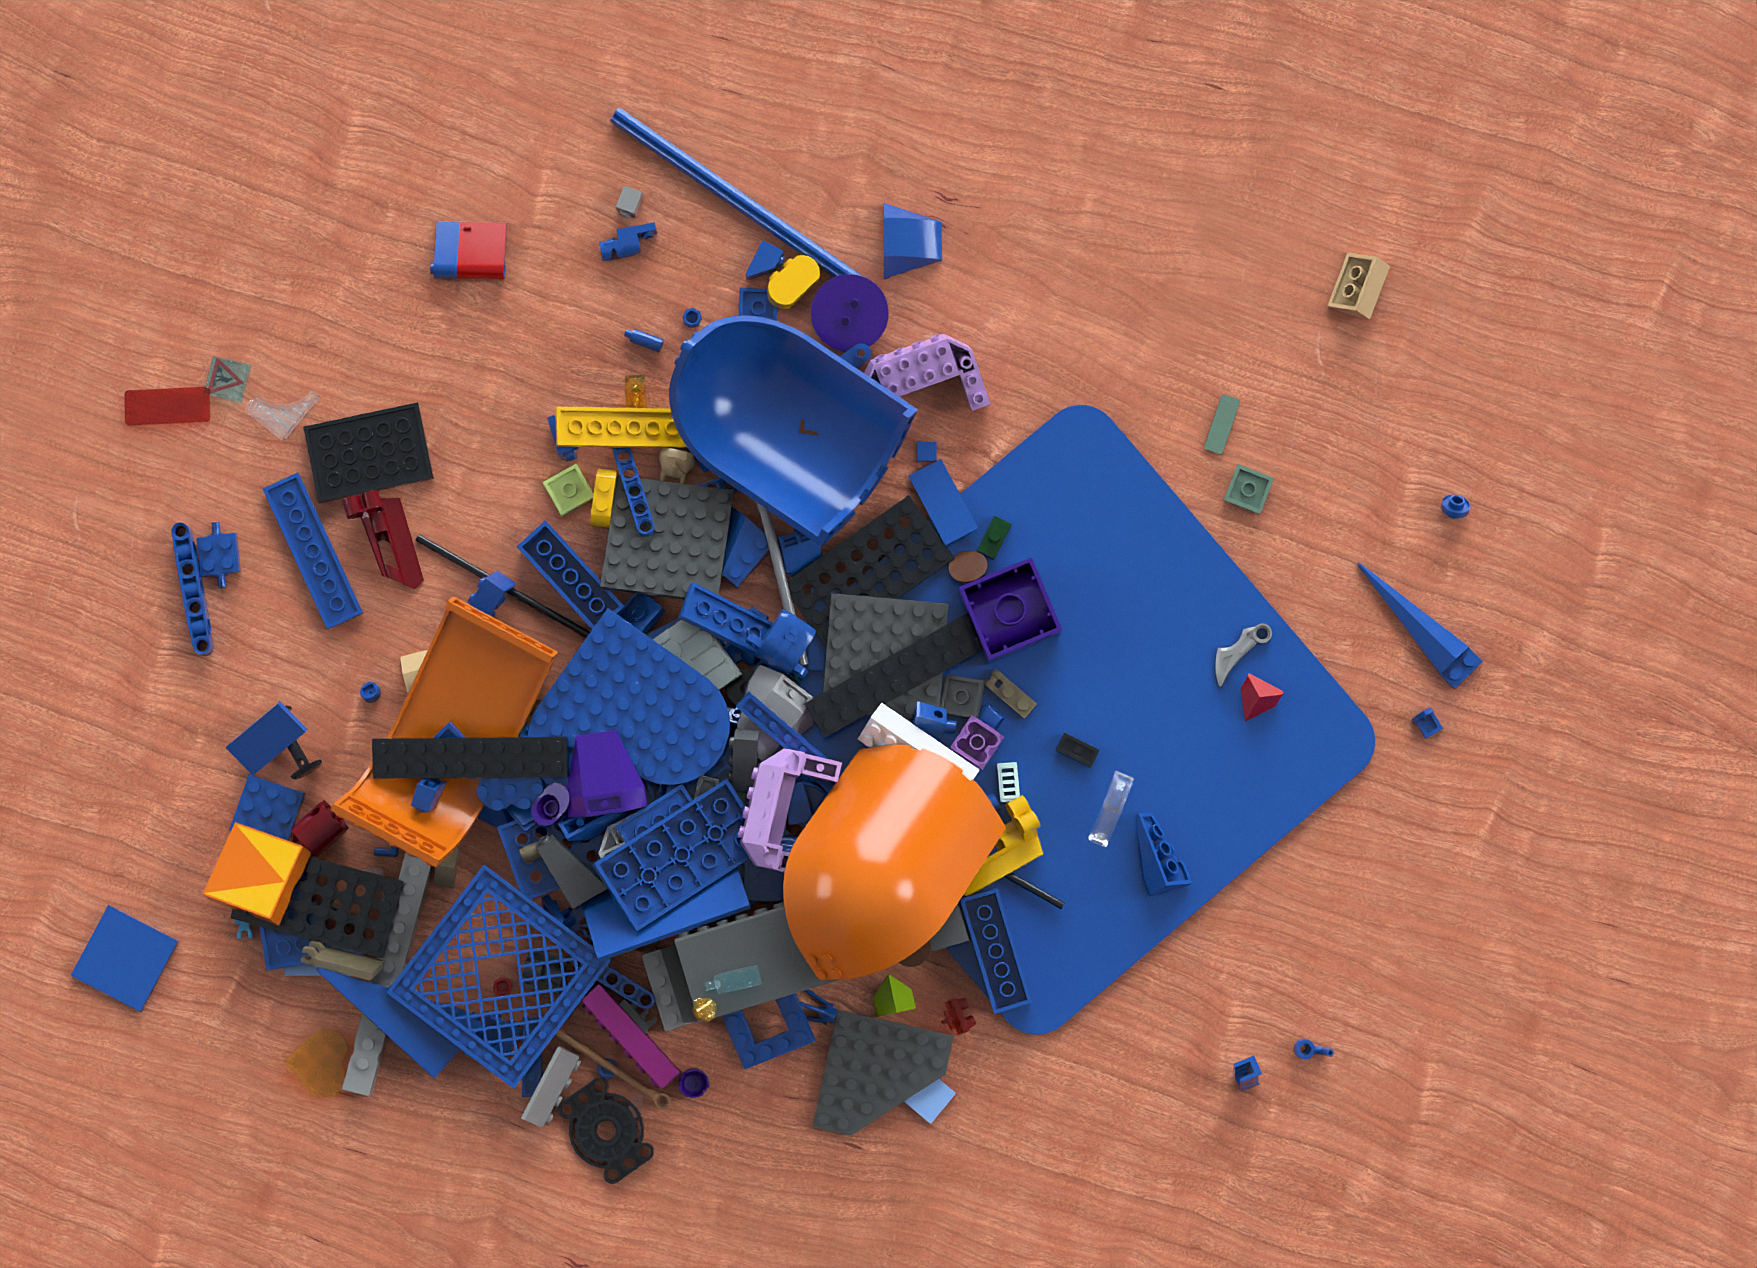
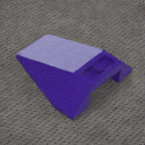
M611 730L576 735L567 785L570 795V802L567 808L568 817H589L647 806L645 786L617 731Z

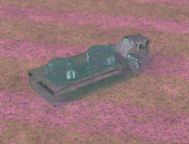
M758 965L719 973L714 976L715 981L705 983L706 991L717 989V993H727L762 985Z

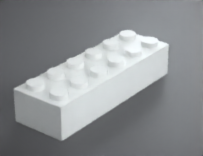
M883 703L880 704L858 738L859 741L870 748L886 745H909L915 750L921 751V749H926L934 752L963 770L962 774L969 780L974 779L979 772L978 768Z

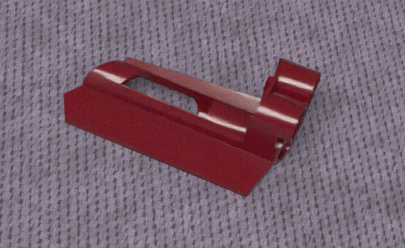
M378 490L368 491L361 495L343 499L342 502L347 519L361 518L381 575L416 589L424 581L401 499L380 498ZM380 540L388 541L391 544L398 569L384 564L378 544Z

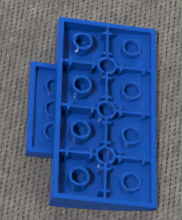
M725 779L694 800H692L683 784L615 826L625 844L601 858L592 866L636 931L750 859L740 843L741 838L738 837L739 828L744 826L745 818H742L745 806L728 779Z
M738 866L638 931L631 925L609 891L598 894L582 903L599 962L751 908Z

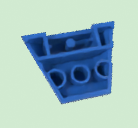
M884 203V279L942 261V222Z

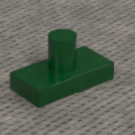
M994 516L977 552L994 560L1012 524Z

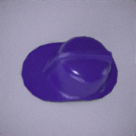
M553 783L546 787L532 805L531 813L536 823L542 826H549L562 818L570 802L567 788L560 783Z

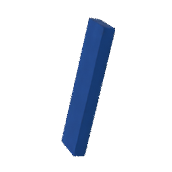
M527 1017L528 1021L539 1019V1017ZM538 1023L528 1024L530 1034ZM525 1024L522 1025V1036L527 1035ZM542 1053L522 1078V1097H532L541 1080Z

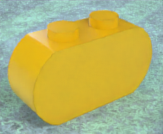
M800 255L793 260L791 258L784 263L782 271H776L770 276L767 297L773 306L779 309H790L818 282L820 276L819 266L809 256Z
M602 468L597 470L591 509V526L610 527L618 470Z

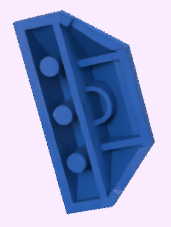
M566 809L558 825L568 841L590 840L605 832L608 826L626 818L632 810L589 817H568Z

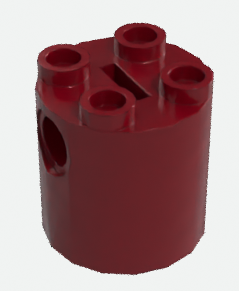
M323 800L291 828L293 843L305 847L311 852V855L319 857L347 832L349 827L342 818H339L331 811L332 807Z

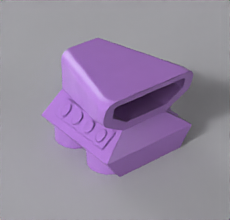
M971 715L950 749L973 766L975 765L983 770L1003 741L1004 736Z

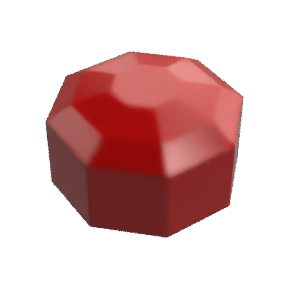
M500 977L494 981L493 990L496 995L506 996L511 993L513 985L510 979Z

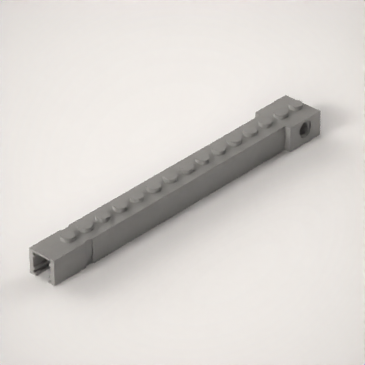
M406 852L398 879L404 881L387 948L384 958L377 957V959L385 961L384 967L371 980V983L388 988L391 987L408 964L433 866L426 865L420 858L412 857ZM363 1013L354 1043L355 1049L353 1054H351L342 1090L372 1096L381 1065V1055L384 1053L388 1036Z

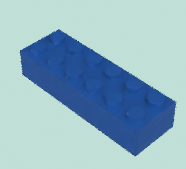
M546 520L516 546L591 629L595 627L607 608L617 615L626 609L610 590L600 588L601 580Z
M998 888L960 899L993 1014L1032 1003Z

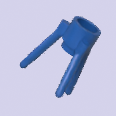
M809 989L805 990L804 992L825 1005H822L820 1009L800 1002L802 1007L818 1012V1017H821L806 1016L807 1020L820 1022L827 1025V1022L833 1024L838 1009L833 1007L834 1004L827 1002Z

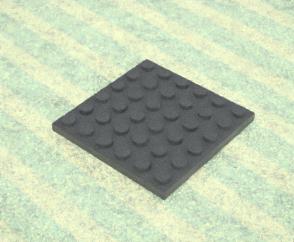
M618 475L600 588L685 600L688 587L694 582L719 595L734 490L640 478L655 529L651 536L642 537L637 532L625 490ZM633 487L629 490V494L631 496H638L640 490ZM638 505L634 509L637 514H643L646 510L642 505ZM643 523L640 529L643 532H648L651 529V525Z
M831 593L823 693L947 625L948 604ZM943 672L884 705L906 719H912L917 701L940 707ZM876 710L868 713L867 715L872 716Z

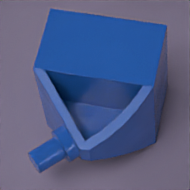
M802 777L795 780L787 814L790 825L809 821L828 795L827 791L811 778Z

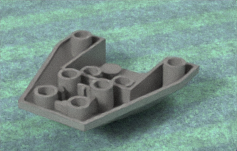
M759 665L748 681L745 695L749 691L753 693L800 735L803 734L814 723V719L805 705L806 702L814 697L785 675ZM742 711L740 712L736 729L759 731L758 759L761 762L784 749Z

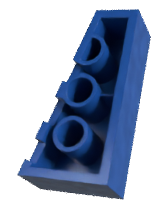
M497 570L479 581L477 585L478 591L470 596L467 603L494 618L496 615L494 610H497L504 604L508 598L505 596L506 592L514 589L517 583Z

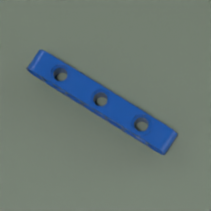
M178 522L173 525L171 533L188 629L194 651L202 656H208L213 652L214 645L197 549L191 528L185 523ZM180 528H186V534L183 537H178V530ZM192 565L193 572L190 575H186L185 568ZM199 603L200 611L193 613V605ZM201 642H207L208 644L205 651L199 650Z

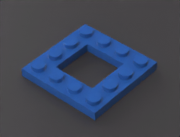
M796 993L775 999L788 1031L757 1043L742 1010L722 1016L744 1069L816 1041Z

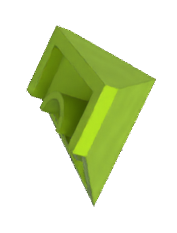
M888 974L873 997L877 1017L916 1009L912 989Z

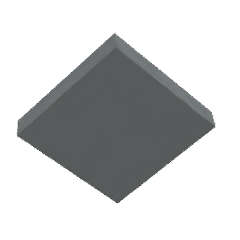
M946 674L940 707L947 710V715L970 718L972 715L978 718L985 681Z

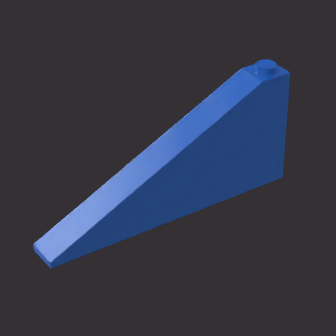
M318 967L316 969L322 977L431 1077L435 1078L461 1050L387 994L388 987ZM451 1006L442 1007L444 1011L452 1016ZM454 1007L456 1017L467 1015L466 1010ZM481 1017L470 1018L472 1029L482 1027ZM467 1018L457 1020L468 1028Z

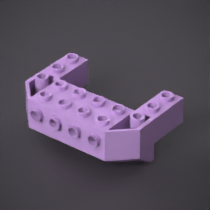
M946 334L934 335L925 341H918L911 346L898 348L889 354L879 355L875 359L870 360L864 374L899 397L959 376L968 406L972 411L990 405L972 349L969 345Z
M783 749L760 763L757 768H753L751 779H754L753 787L748 789L747 799H750L748 807H744L742 818H745L744 826H740L738 837L741 838L740 843L755 867L785 873L790 853L782 851L783 846L780 845L796 777L803 775L836 783L838 782L842 762L808 755L801 751Z

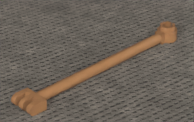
M559 1029L555 1034L556 1037L652 1098L659 1109L668 1107L667 1103L662 1104L660 1102V1097H665L666 1102L670 1104L671 1099L667 1093L654 1091Z

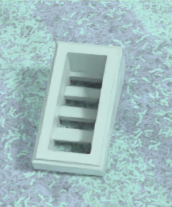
M1017 762L998 763L1000 803H1007L1020 796ZM1013 768V772L1002 773V769ZM1014 776V780H1003L1002 777ZM1014 784L1015 787L1003 788V785ZM1015 791V795L1004 796V792Z

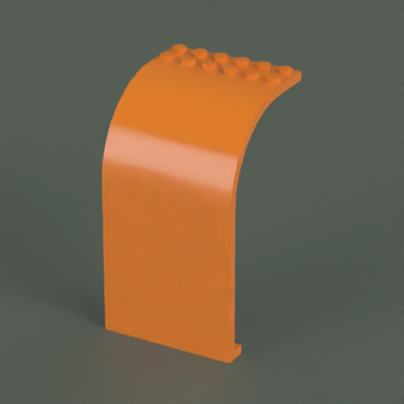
M452 597L444 607L446 611L387 738H433L450 721L465 737H519L556 659L557 651L458 598ZM372 762L356 785L333 803L331 811L339 818L353 822L354 826L370 831L374 837L388 841L391 846L405 850L408 855L420 858L426 865L437 867L461 843L485 805L476 793L481 778H438L447 783L435 808L427 813L417 811L416 807L411 806L417 783L424 778L373 779Z

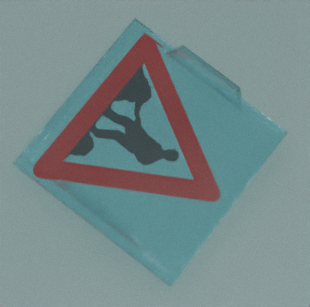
M213 356L204 394L242 402L251 365Z

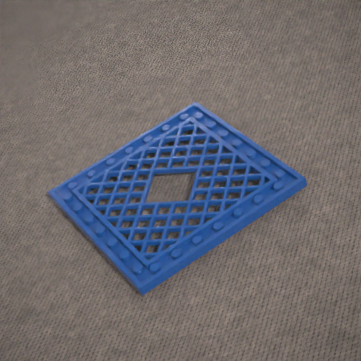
M483 865L386 993L514 1089L611 960L608 958L599 962L593 946L486 865ZM487 893L493 896L492 898H484ZM494 900L496 911L485 913L483 902ZM498 901L509 909L499 911ZM479 903H481L482 913L472 914ZM510 912L512 923L501 925L499 914ZM513 912L525 921L515 923ZM496 914L498 925L487 927L485 916ZM482 916L484 927L473 929L471 917ZM468 919L470 929L459 931ZM526 924L528 935L517 937L515 926ZM529 924L541 933L531 935ZM512 926L514 937L503 939L501 928ZM498 928L500 939L488 941L487 930ZM484 930L485 941L474 943L473 931ZM470 932L471 943L460 945L459 933ZM456 935L457 945L447 947V945ZM542 936L544 947L532 949L531 938ZM545 936L557 945L547 947ZM528 938L530 949L518 951L517 940ZM514 940L515 951L504 953L503 942ZM500 942L501 953L490 955L489 944ZM486 944L487 955L476 957L475 946ZM472 946L473 957L462 959L461 947ZM458 948L459 959L448 961L447 949ZM558 948L560 959L548 961L547 950ZM561 948L570 954L572 958L562 959ZM444 950L445 961L435 962ZM544 950L545 961L534 963L533 952ZM530 952L531 963L520 965L519 954ZM516 954L521 993L482 999L477 960ZM474 960L475 971L464 973L463 962ZM574 960L575 971L564 973L563 962ZM577 960H578L580 963L583 964L582 967L579 969V971H578ZM460 962L461 973L450 975L449 963ZM560 962L561 973L550 975L549 964ZM446 964L447 975L436 977L435 965ZM546 964L547 975L536 977L535 966ZM432 966L433 977L423 978ZM532 966L533 977L522 979L521 968ZM476 974L477 985L466 987L465 976ZM576 974L566 986L565 976ZM462 976L463 987L452 989L451 978ZM562 976L563 987L552 989L551 978ZM447 978L449 989L438 991L436 980ZM548 978L549 989L538 991L537 980ZM433 980L435 991L424 993L422 982ZM534 980L535 991L524 993L523 982ZM418 983L420 984V992L415 989ZM478 988L479 999L468 1001L466 990ZM463 990L465 1001L454 1003L452 992ZM563 990V992L554 1002L553 992ZM449 992L451 1003L440 1005L438 994ZM550 992L551 1003L540 1005L539 994ZM435 994L436 1004L428 999L426 995ZM536 994L537 1005L526 1007L525 996ZM522 996L523 1007L512 1009L511 998ZM508 998L509 1009L498 1011L496 1000ZM493 1000L495 1011L484 1013L482 1002ZM479 1002L481 1013L470 1015L468 1004ZM465 1004L467 1015L456 1017L454 1006ZM451 1006L452 1016L444 1011L442 1007ZM551 1006L542 1018L541 1008ZM538 1008L539 1019L528 1021L526 1010ZM524 1010L525 1021L514 1023L512 1012ZM509 1012L511 1023L500 1025L498 1014ZM495 1014L497 1025L486 1027L484 1016ZM481 1016L483 1027L472 1029L470 1018ZM467 1018L468 1028L457 1020ZM538 1023L530 1034L528 1024ZM525 1024L527 1035L516 1037L514 1026ZM511 1026L513 1037L502 1039L500 1028ZM497 1028L499 1039L487 1041L486 1030ZM483 1030L484 1040L473 1032ZM526 1039L517 1051L516 1040ZM513 1040L515 1051L503 1053L502 1042ZM499 1042L500 1052L489 1044ZM508 1055H514L511 1060L505 1057Z

